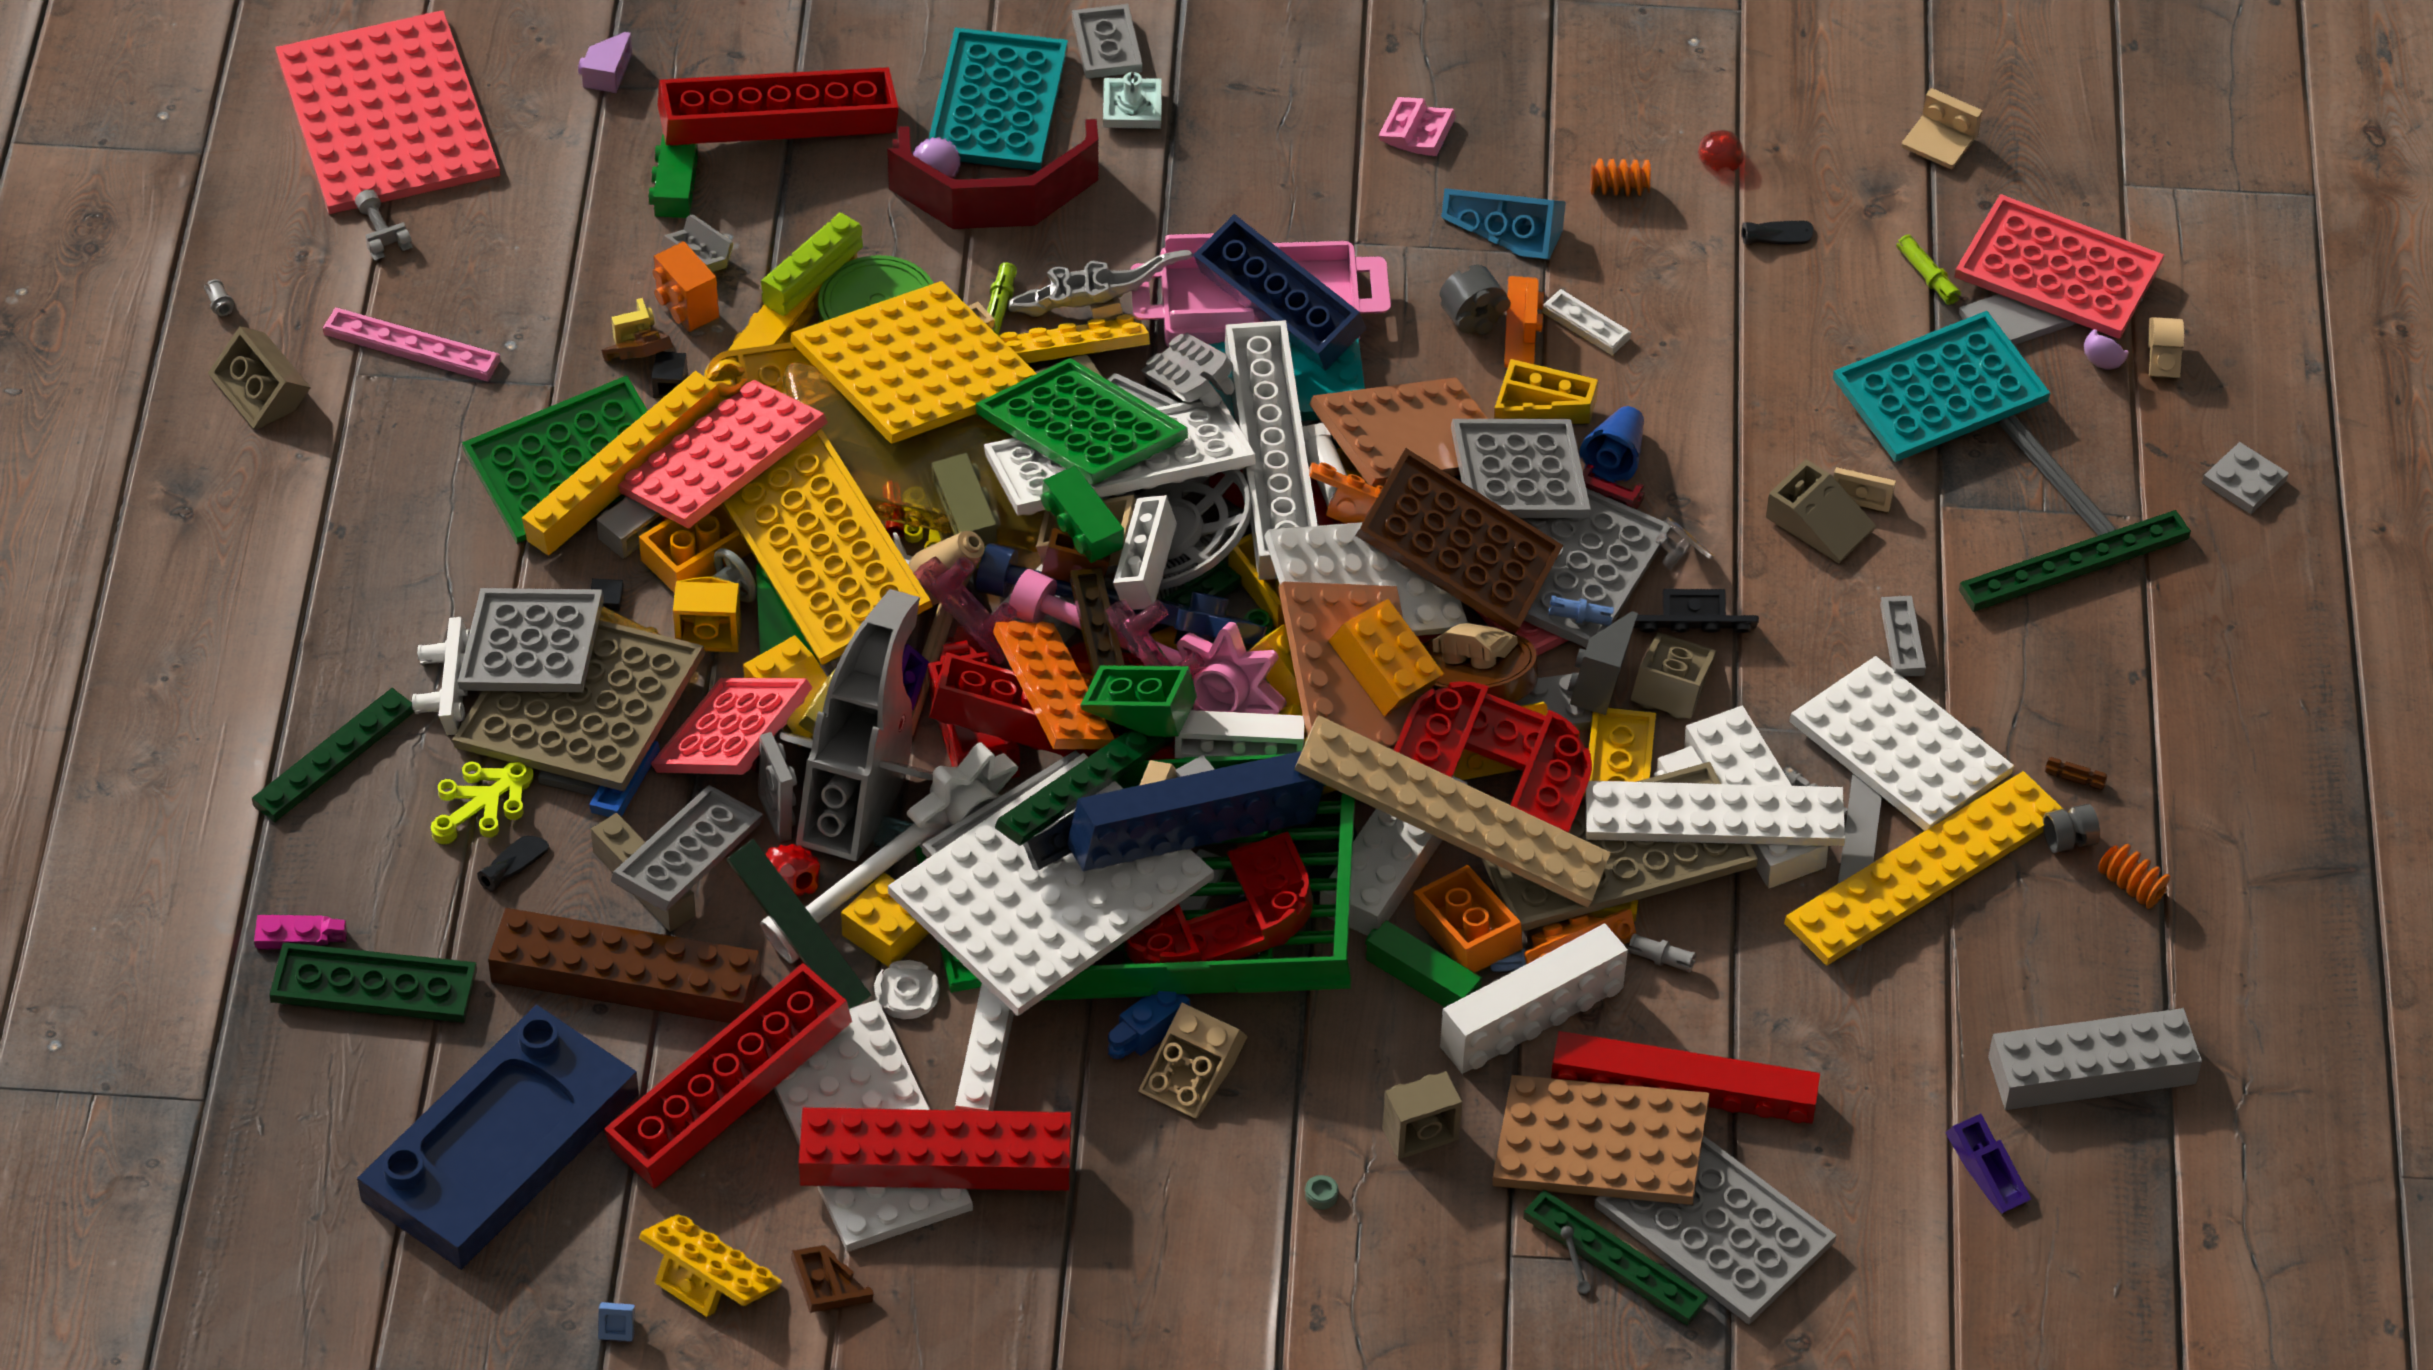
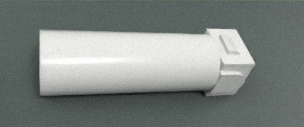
M1318 423L1302 427L1309 465L1312 462L1318 465L1321 462L1327 463L1337 469L1336 472L1347 476L1331 439V434L1325 425ZM1316 480L1328 507L1336 487Z

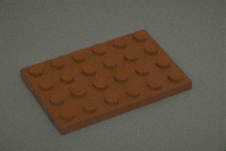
M1407 448L1399 457L1355 535L1514 634L1524 621L1563 547L1558 541Z

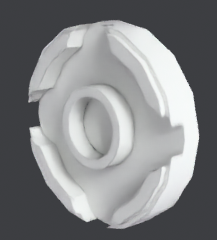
M913 960L896 961L890 964L889 968L885 969L884 972L882 970L877 975L874 983L875 999L879 1001L883 1011L892 1017L900 1019H913L927 1014L936 1005L940 995L936 974H933L927 965Z

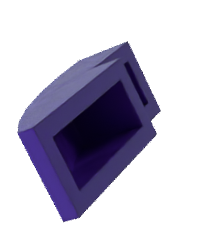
M1982 1113L1952 1126L1945 1132L1967 1171L2001 1214L2031 1200L2002 1141H1995Z

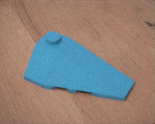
M1444 188L1441 218L1470 232H1474L1490 242L1509 249L1519 256L1550 259L1563 231L1566 201Z

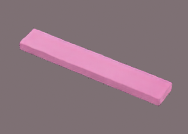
M336 307L323 327L325 336L489 382L501 361L500 354Z

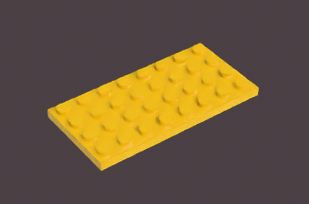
M821 428L722 503L821 665L843 654L857 629L889 589L920 597L917 615L933 607L930 598Z

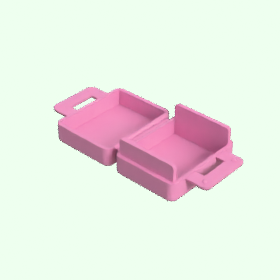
M1213 234L1167 235L1165 237V247L1161 250L1160 255L1181 250H1189L1194 254ZM1347 241L1272 243L1361 314L1386 313L1390 309L1387 262L1384 258L1355 257L1354 246ZM1194 256L1168 265L1161 272H1157L1152 276V278H1161L1162 304L1150 305L1149 282H1144L1137 291H1132L1134 317L1138 320H1163L1164 339L1167 347H1170L1169 343L1173 338L1185 333H1189L1207 344L1224 342L1226 324L1263 322L1254 315L1253 308H1245L1202 274ZM1145 263L1134 264L1130 270L1138 268ZM1357 272H1370L1372 298L1359 299Z

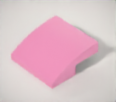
M1398 97L1379 134V139L1399 149L1417 154L1437 156L1456 118L1454 109L1427 107L1425 100L1422 98Z

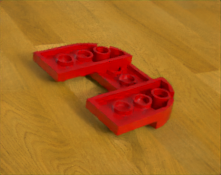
M1449 682L1448 687L1428 690L1414 703L1394 747V751L1451 778L1464 749L1523 771L1510 805L1569 833L1585 794L1592 770L1589 748H1585L1579 738V730L1570 721L1551 710H1548L1545 716L1488 694L1489 686L1475 682Z
M1289 832L1227 852L1229 862L1247 901L1186 921L1180 905L1177 904L1123 942L1125 951L1131 961L1135 964L1238 960L1285 944L1289 938L1304 926L1313 908V893L1309 877Z

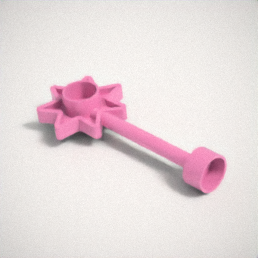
M1027 569L1017 581L1008 605L1009 615L1032 623L1042 622L1045 616L1049 615L1081 629L1076 606L1055 597L1056 580L1032 569ZM1234 622L1227 623L1219 631L1214 643L1193 633H1187L1177 642L1179 651L1115 623L1121 648L1162 666H1189L1197 694L1194 702V710L1278 714L1287 704L1286 699L1265 680L1278 660L1277 652L1274 650L1247 652L1238 626Z

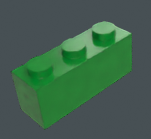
M662 134L661 145H656L655 163H658V166H653L652 184H655V187L649 188V205H654L655 217L687 218L691 214L699 156L698 144L666 145L664 134Z
M1075 465L1043 480L1042 494L1040 495L1042 505L1047 511H1051L1054 514L1060 529L1070 535L1076 550L1080 554L1084 553L1090 563L1123 549L1124 528Z

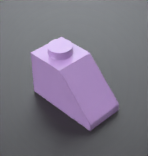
M623 32L589 47L585 58H581L578 65V74L582 75L583 87L613 93L617 92L632 56L631 33Z

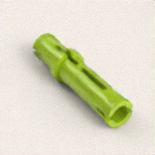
M1908 234L1898 240L1900 243L1896 244L1897 249L1920 272L1926 280V285L1930 289H1934L1947 305L1958 301L1961 291L1950 281L1948 273L1934 263L1911 235Z
M1006 262L999 265L996 281L992 283L990 288L992 296L987 309L989 314L995 319V328L992 330L998 336L1008 300L1012 298L1014 293L1012 286L1017 274V267Z

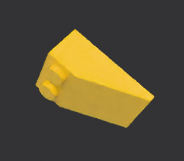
M794 635L743 664L744 678H807L813 688L805 697L804 703L796 708L787 719V724L782 729L785 732L813 738L812 733L798 724L823 686L827 676L814 655Z

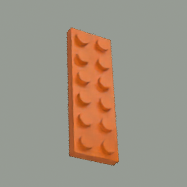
M1018 621L996 622L993 633L1052 748L1101 749L1113 741L1115 738L1105 719L1081 709L1080 704L1088 687L1054 623L1044 621L1038 623Z

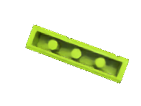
M838 213L831 219V222L824 225L794 251L792 256L787 257L761 280L762 302L782 316L788 314L863 248V239L861 238L862 226L860 223L843 213Z

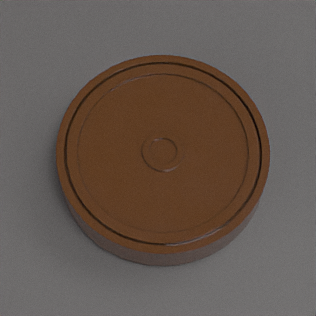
M1508 632L1517 636L1518 644L1505 658L1496 657V664L1493 667L1478 669L1471 665V657H1468L1465 662L1459 664L1444 662L1441 652H1433V640L1435 638L1422 644L1444 673L1432 687L1434 690L1448 687L1449 682H1475L1489 686L1488 694L1511 703L1527 696L1537 684L1536 650L1531 642L1524 637Z

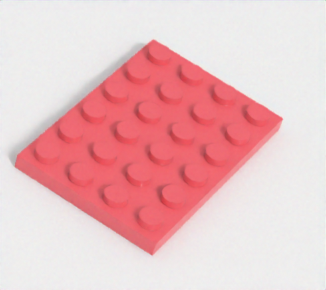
M2000 194L1958 264L1954 277L2120 339L2159 270L2164 254Z
M753 380L743 385L739 393L722 401L717 408L705 417L698 419L685 432L675 436L660 451L651 454L648 460L638 469L630 470L625 475V479L618 484L619 491L628 498L689 529L826 425L828 421L823 412Z

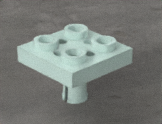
M1131 72L1125 74L1123 78H1104L1103 128H1161L1162 79H1142L1141 75L1134 72V78H1131Z

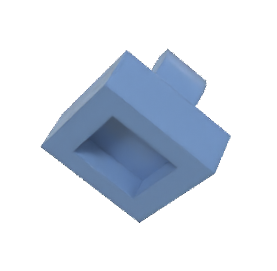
M601 1302L598 1313V1339L632 1341L634 1337L635 1305Z

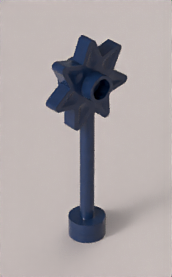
M989 543L980 560L976 579L977 591L1006 598L1010 593L1012 585H1016L1021 575L1029 569L1017 566L1018 551ZM1056 580L1057 588L1055 595L1074 600L1070 582ZM1106 588L1111 609L1142 616L1146 620L1174 626L1177 629L1174 640L1175 645L1187 633H1193L1214 643L1219 631L1229 622L1237 624L1243 643L1255 645L1266 634L1267 627L1254 624V621L1226 615L1229 600L1222 597L1193 591L1189 606L1156 599L1154 608L1124 610L1117 591Z

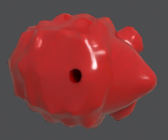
M795 844L780 845L768 849L765 855L797 897H801L804 893L813 894L817 890L820 863L811 850L799 845L796 846Z

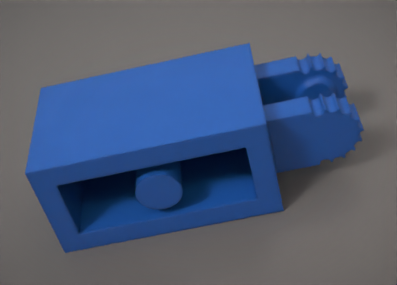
M1158 991L1157 995L1145 996L1119 1015V1024L1114 1027V1030L1109 1032L1108 1043L1110 1044L1108 1055L1113 1059L1121 1060V1058H1124V1056L1129 1055L1133 1051L1140 1056L1145 1054L1164 1040L1181 1003L1190 1006V999L1184 994Z

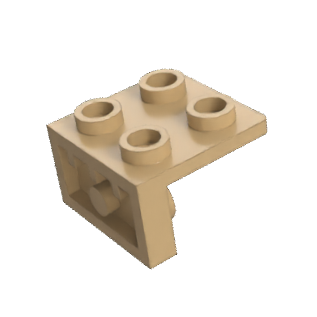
M1931 88L1925 97L1923 115L1902 141V148L1949 169H1953L1979 135L1983 110Z

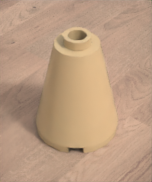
M963 531L917 552L911 558L908 565L930 598L933 605L942 603L945 604L944 606H949L963 594L984 554L985 546L982 539L976 533Z

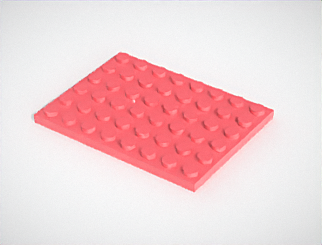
M443 10L275 47L280 68L328 214L356 209L355 198L364 190H374L382 203L500 176L498 162Z

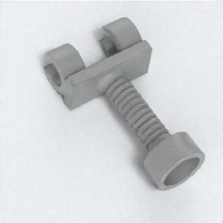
M364 190L356 196L355 204L360 213L368 215L376 229L375 232L365 235L367 248L373 260L385 257L382 252L384 251L383 246L394 242L398 243L401 251L413 248L410 243L412 241L404 222L387 227L378 210L381 206V201L374 190Z

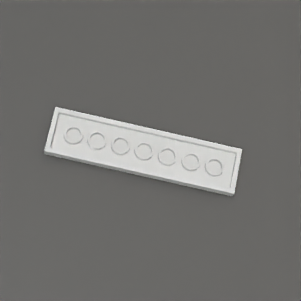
M1589 781L1585 791L1586 840L1844 846L1843 787Z

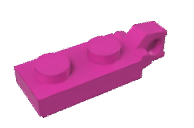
M257 915L254 937L255 948L282 949L283 942L314 946L327 945L328 942H346V921L315 915Z

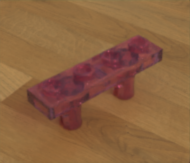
M937 556L919 566L913 574L923 587L932 593L942 604L943 608L962 625L966 633L971 635L985 652H989L990 657L998 665L1005 661L1007 658L993 630L996 622L1012 621L1017 615L1016 609L1005 602L991 615L962 584L974 570L973 563L965 557H960L950 569Z
M1125 599L1112 604L1105 610L1109 615L1108 620L1111 626L1117 632L1123 634L1128 641L1127 647L1136 658H1140L1145 666H1173L1148 631L1168 616L1167 609L1160 601H1155L1137 616ZM1193 652L1176 666H1189L1191 676H1194L1206 664L1197 652Z

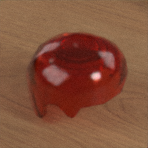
M1717 130L1705 135L1700 140L1698 157L1703 164L1710 166L1716 172L1723 167H1728L1731 171H1734L1743 163L1744 151L1740 140L1734 133L1726 130Z

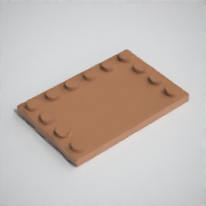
M1456 377L1313 395L1309 404L1367 484L1373 487L1378 485L1384 486L1405 448L1451 476L1460 475L1451 432L1452 419H1488Z
M1283 581L1278 589L1307 738L1317 716L1320 715L1394 750L1407 716L1413 706V700L1384 717L1328 641L1345 622L1386 599L1390 600L1403 618L1397 586Z

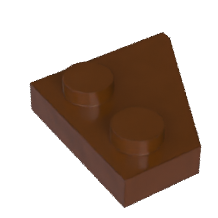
M821 1245L792 1251L791 1260L810 1313L873 1301V1290L869 1286L864 1288L853 1278L854 1272L846 1264L839 1262L836 1255L827 1246Z

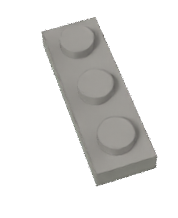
M1912 596L1881 597V613L1894 673H1898L1902 677L1924 676L1926 666Z

